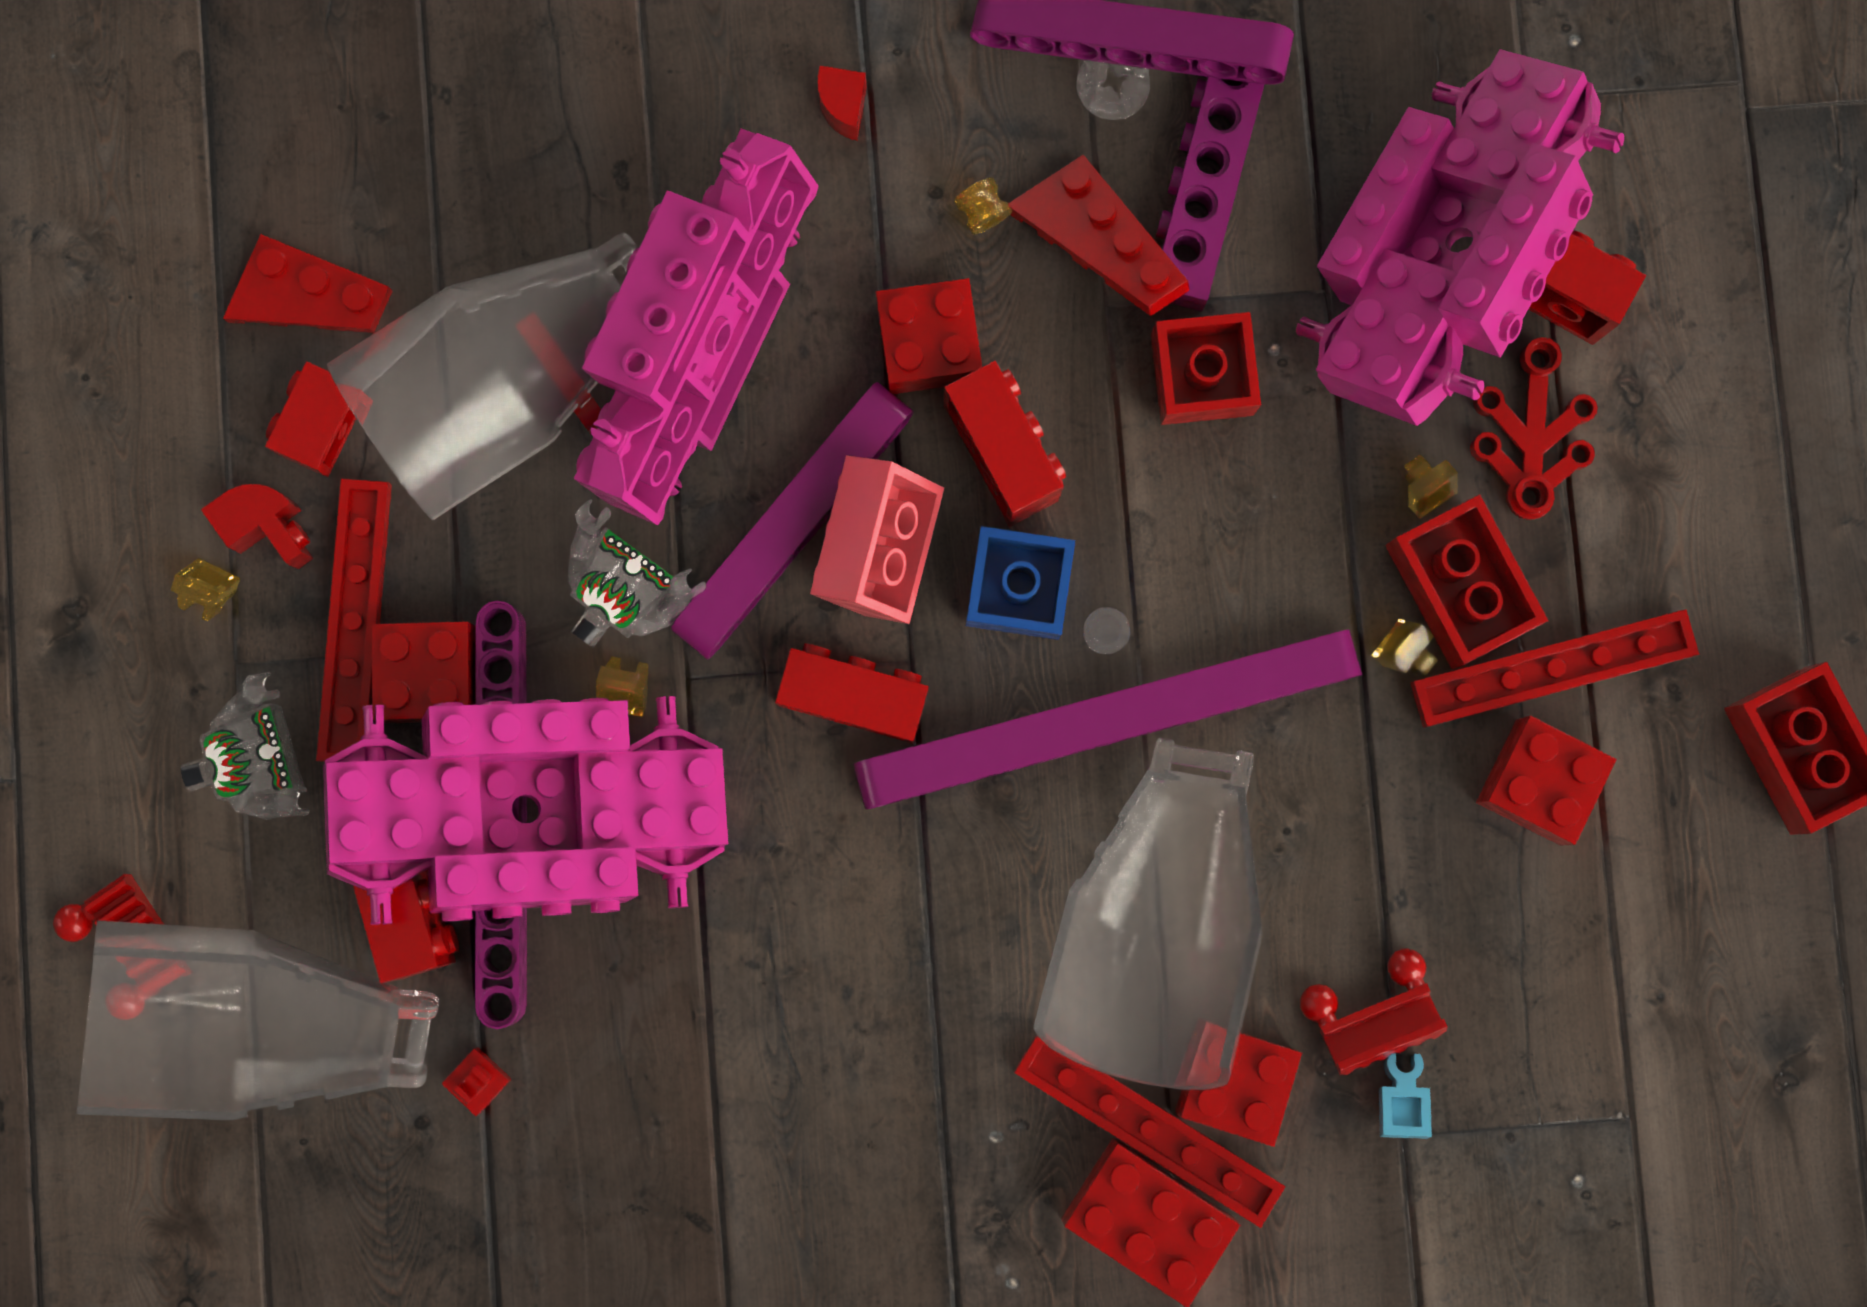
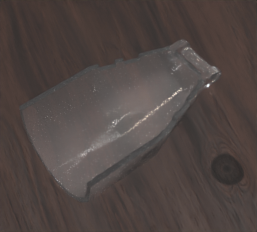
M619 234L596 249L592 248L450 284L327 363L336 386L367 436L408 493L432 520L553 443L562 432L560 427L578 406L582 409L590 400L591 396L589 393L598 382L582 369L585 362V351L591 339L598 335L606 319V308L613 294L619 292L621 287L611 271L622 265L627 272L629 258L633 251L637 249V245L629 234Z
M1160 737L1157 739L1150 768L1119 813V821L1106 841H1101L1095 850V858L1082 878H1077L1069 890L1033 1027L1036 1035L1049 1048L1076 1063L1108 1075L1142 1084L1180 1090H1210L1228 1084L1263 935L1246 797L1253 769L1254 755L1252 752L1238 750L1236 755L1174 745V740ZM1171 764L1231 773L1230 780L1171 771L1170 768Z
M97 920L77 1114L236 1120L247 1117V1111L273 1105H277L278 1110L294 1107V1101L320 1095H324L325 1100L384 1087L417 1088L425 1084L428 1068L424 1063L430 1023L431 1019L437 1015L439 998L435 994L427 991L399 990L398 987L388 983L380 984L378 979L254 930ZM398 1019H411L405 1059L392 1058Z

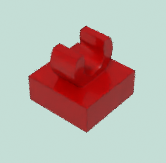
M476 1047L442 1082V1085L477 1117L512 1079L479 1047Z

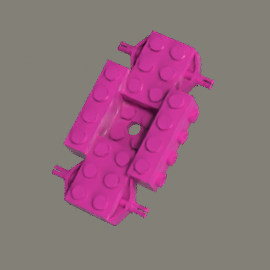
M1499 49L1490 67L1468 82L1466 87L1459 88L1440 81L1436 83L1437 88H1433V101L1455 106V128L1449 118L1408 107L1317 264V268L1339 300L1351 306L1328 324H1322L1308 317H1302L1300 319L1302 325L1298 323L1296 327L1298 336L1319 342V359L1316 371L1318 378L1329 393L1416 426L1425 421L1447 396H1452L1453 392L1473 400L1480 398L1478 392L1483 393L1484 381L1460 373L1463 345L1501 358L1508 344L1517 339L1522 328V319L1532 302L1537 301L1541 297L1547 275L1555 261H1559L1566 253L1572 231L1578 221L1586 217L1591 208L1593 193L1578 160L1586 151L1591 152L1593 146L1618 153L1624 143V134L1622 132L1618 133L1599 127L1601 103L1593 84L1587 81L1583 71ZM1466 236L1473 238L1472 244L1466 250L1458 253L1451 251L1453 243L1459 238Z
M742 128L735 142L730 143L725 152H723V158L720 157L722 169L715 184L706 190L702 203L667 190L661 204H658L652 210L648 222L649 229L640 248L635 249L631 254L627 265V275L620 290L610 298L606 308V319L598 335L591 339L585 351V362L582 369L599 384L616 391L611 401L606 403L601 409L598 420L593 423L597 429L591 427L593 439L590 445L585 447L578 457L576 464L577 472L574 480L607 504L657 526L664 517L665 506L669 496H675L680 492L674 486L682 488V483L678 477L684 464L694 453L696 447L700 446L712 451L790 286V283L779 269L784 264L787 247H793L798 243L795 238L800 239V234L796 228L804 211L816 197L818 184L791 145Z
M666 696L656 698L658 726L654 727L653 733L630 745L628 700L609 701L607 698H589L580 700V702H561L555 699H545L523 704H512L511 701H490L483 703V705H463V703L459 702L437 703L429 706L422 717L423 755L387 738V735L384 733V705H375V724H373L372 705H366L362 707L364 713V735L361 737V740L326 759L323 765L327 874L367 891V896H370L371 902L370 925H379L381 923L380 905H382L383 925L392 924L391 894H393V889L427 869L430 913H442V921L473 919L472 911L492 910V918L495 919L522 917V908L542 907V916L572 914L571 906L590 905L591 913L620 911V903H626L638 896L637 866L662 875V880H667L668 908L688 907L686 888L688 873L724 852V846L728 844L723 750L718 748L717 745L684 729H679L676 720L675 696H669L667 699ZM528 797L535 801L538 806L537 819L531 823H521L516 820L512 813V804L515 799Z

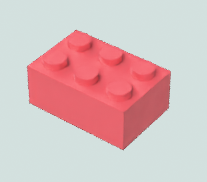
M846 455L842 473L838 479V489L830 519L826 525V534L818 565L814 571V580L810 594L863 616L910 624L944 487L892 461Z

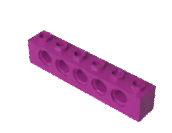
M1207 77L1206 80H1197L1190 105L1199 108L1195 124L1186 122L1179 150L1187 152L1183 168L1174 166L1167 192L1168 194L1175 195V200L1171 212L1162 211L1156 233L1157 238L1164 239L1162 250L1189 283L1190 291L1171 302V304L1202 312L1208 301L1265 84L1242 81V84L1239 86H1229L1221 78ZM1212 115H1222L1229 120L1231 128L1227 130L1215 129L1210 124L1208 118ZM1202 158H1210L1218 164L1220 171L1215 174H1206L1198 168L1197 161ZM1192 201L1200 202L1207 208L1208 216L1194 218L1187 213L1185 205ZM1179 245H1187L1195 251L1197 259L1190 263L1181 262L1175 257L1173 249Z

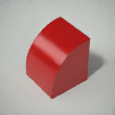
M820 65L817 81L822 113L828 124L836 132L846 138L858 141L867 89L866 73Z

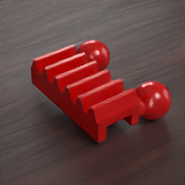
M123 874L85 900L83 905L68 904L63 906L54 916L53 928L55 933L61 939L68 942H77L87 937L92 930L93 920H95L94 924L96 927L103 930L106 934L105 941L116 949L115 956L117 959L126 964L127 974L136 979L137 982L135 984L124 982L113 986L106 995V1009L117 1020L128 1021L136 1018L144 1009L145 999L155 995L161 990V987L193 968L131 874Z
M1409 948L1400 949L1394 952L1388 961V973L1391 979L1398 985L1405 986L1406 992L1338 1020L1335 1016L1338 1009V998L1330 987L1315 984L1306 988L1300 998L1301 1011L1306 1018L1318 1023L1320 1033L1340 1075H1348L1359 1067L1365 1068L1376 1060L1382 1061L1393 1053L1405 1051L1410 1046L1421 1045L1427 1039L1438 1038L1447 1031L1448 1026L1445 1020L1441 1019L1430 997L1431 991L1428 984H1425L1423 980L1426 974V962L1419 952Z

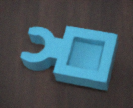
M1396 1053L1391 1054L1384 1060V1071L1392 1081V1087L1382 1086L1379 1088L1380 1137L1420 1139L1432 1137L1430 1088L1416 1087V1079L1421 1075L1424 1067L1421 1054L1411 1056V1070L1408 1073L1401 1072L1397 1068Z

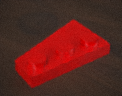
M260 234L223 319L228 323L245 324V322L267 323L270 326L287 327V325H296L326 330L374 333L392 294V289L387 285Z

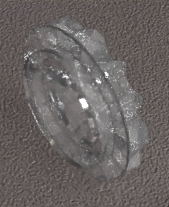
M1084 60L1077 75L1078 96L1085 108L1097 117L1107 120H1120L1130 117L1139 111L1149 95V69ZM1108 67L1116 77H1128L1121 84L1120 99L1118 93L1114 92L1111 86H1100V84L1106 81Z

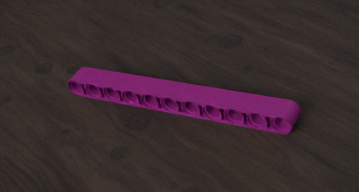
M1348 629L856 762L853 766L865 810L1345 681L1361 676L1362 672L1350 630Z

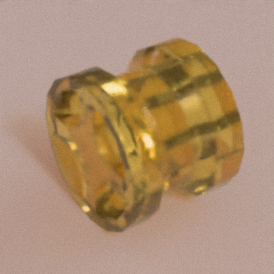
M986 178L969 186L954 199L958 210L965 212L969 218L967 226L974 235L993 228L1012 213L1008 202L1002 201L997 194L998 185L994 178Z

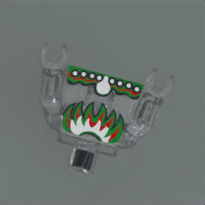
M592 499L587 500L576 512L575 518L578 527L570 548L568 584L572 589L570 596L586 607L587 610L571 632L594 648L610 626L626 638L633 634L643 637L671 626L690 603V599L705 591V582L703 581L691 589L686 582L687 575L692 571L691 568H687L672 576L606 527L600 532V528L611 517V511L606 507L601 511L598 519L594 518L589 511Z
M269 671L247 676L243 682V689L235 694L210 721V731L199 737L204 758L181 765L183 782L190 792L212 785L216 800L229 802L231 807L238 813L264 820L280 817L307 816L310 812L309 809H300L298 806V797L301 793H306L307 788L303 784L282 706L272 703L263 704L265 701L279 698L280 692L278 689L266 690L265 680L268 676H271Z

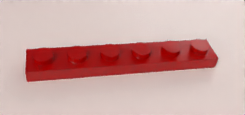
M341 479L316 756V761L325 762L326 759L361 740V737L364 735V713L362 707L372 705V624H380L392 490V485L389 482Z
M1685 609L1416 680L1410 684L1422 726L1425 728L1700 654L1688 613Z
M1040 1031L1037 1032L1014 1070L1016 1075L1259 1228L1263 1226L1286 1187Z

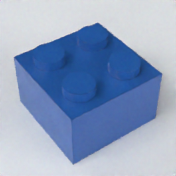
M981 526L966 626L1059 640L1063 630L1076 540Z

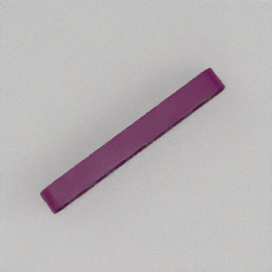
M503 601L488 602L477 614L476 705H483V703L490 701H511L512 704L526 703V622L519 610ZM499 613H509L512 618L511 629L503 636H494L490 627L492 619ZM508 659L512 665L510 678L504 683L495 684L490 674L492 666L498 660ZM527 797L517 798L512 804L513 816L521 823H527ZM522 908V917L509 918L504 923H499L492 918L491 910L475 911L476 1014L481 1023L488 1028L501 1029L514 1025L521 1020L526 1011L527 908ZM498 944L505 945L512 953V963L505 971L496 969L491 963V952ZM498 992L504 993L512 1001V1012L506 1019L496 1017L491 1011V1000Z

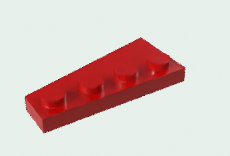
M1084 155L1007 204L1009 215L1021 223L1025 221L1037 230L1041 238L1051 245L1055 243L1072 256L1073 261L1086 270L1090 268L1105 279V284L1150 316L1190 291L1186 277Z

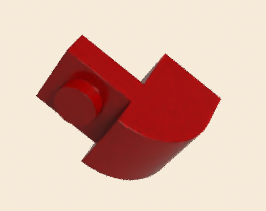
M260 484L240 485L226 491L201 509L227 548L240 554L267 536L285 563L296 569H300L314 559L305 547L311 543L305 531L295 520L287 522L301 512L302 509L293 500L273 488Z

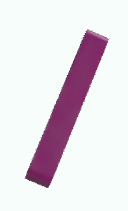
M978 0L970 37L981 45L998 49L1275 85L1284 82L1294 33L1288 27L1273 22L1103 0Z
M879 382L874 383L673 623L671 631L705 659H710L828 520L833 508L838 489V479L842 473L846 455L878 460L907 425L914 411Z

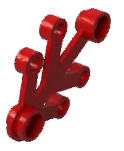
M1546 337L1532 340L1524 347L1520 355L1521 366L1528 374L1525 425L1505 403L1504 394L1497 387H1484L1483 393L1478 392L1480 398L1473 400L1476 412L1485 417L1491 416L1523 453L1521 471L1501 450L1502 443L1496 434L1483 432L1475 437L1470 445L1472 456L1477 461L1488 462L1509 486L1506 499L1510 510L1516 516L1526 520H1535L1547 514L1554 504V488L1574 471L1589 466L1595 457L1594 448L1589 442L1576 440L1564 449L1563 459L1542 474L1543 454L1577 425H1582L1592 420L1598 411L1597 402L1593 397L1587 394H1580L1571 399L1566 406L1565 412L1545 428L1548 375L1559 367L1562 360V352L1559 345L1554 340ZM1537 352L1544 356V367H1537L1532 363V353ZM1483 394H1490L1495 398L1496 407L1494 409L1486 408L1483 405ZM1576 402H1583L1587 405L1589 410L1587 417H1581L1575 412ZM1485 439L1492 443L1493 452L1491 455L1483 454L1480 451V440ZM1578 447L1585 452L1586 459L1584 463H1578L1573 459V448ZM1524 489H1530L1536 494L1537 499L1534 505L1524 502L1522 498Z

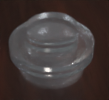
M1110 607L1099 608L1087 617L1083 626V637L1086 644L1094 652L1103 655L1114 654L1127 644L1130 637V625L1125 615L1120 611Z

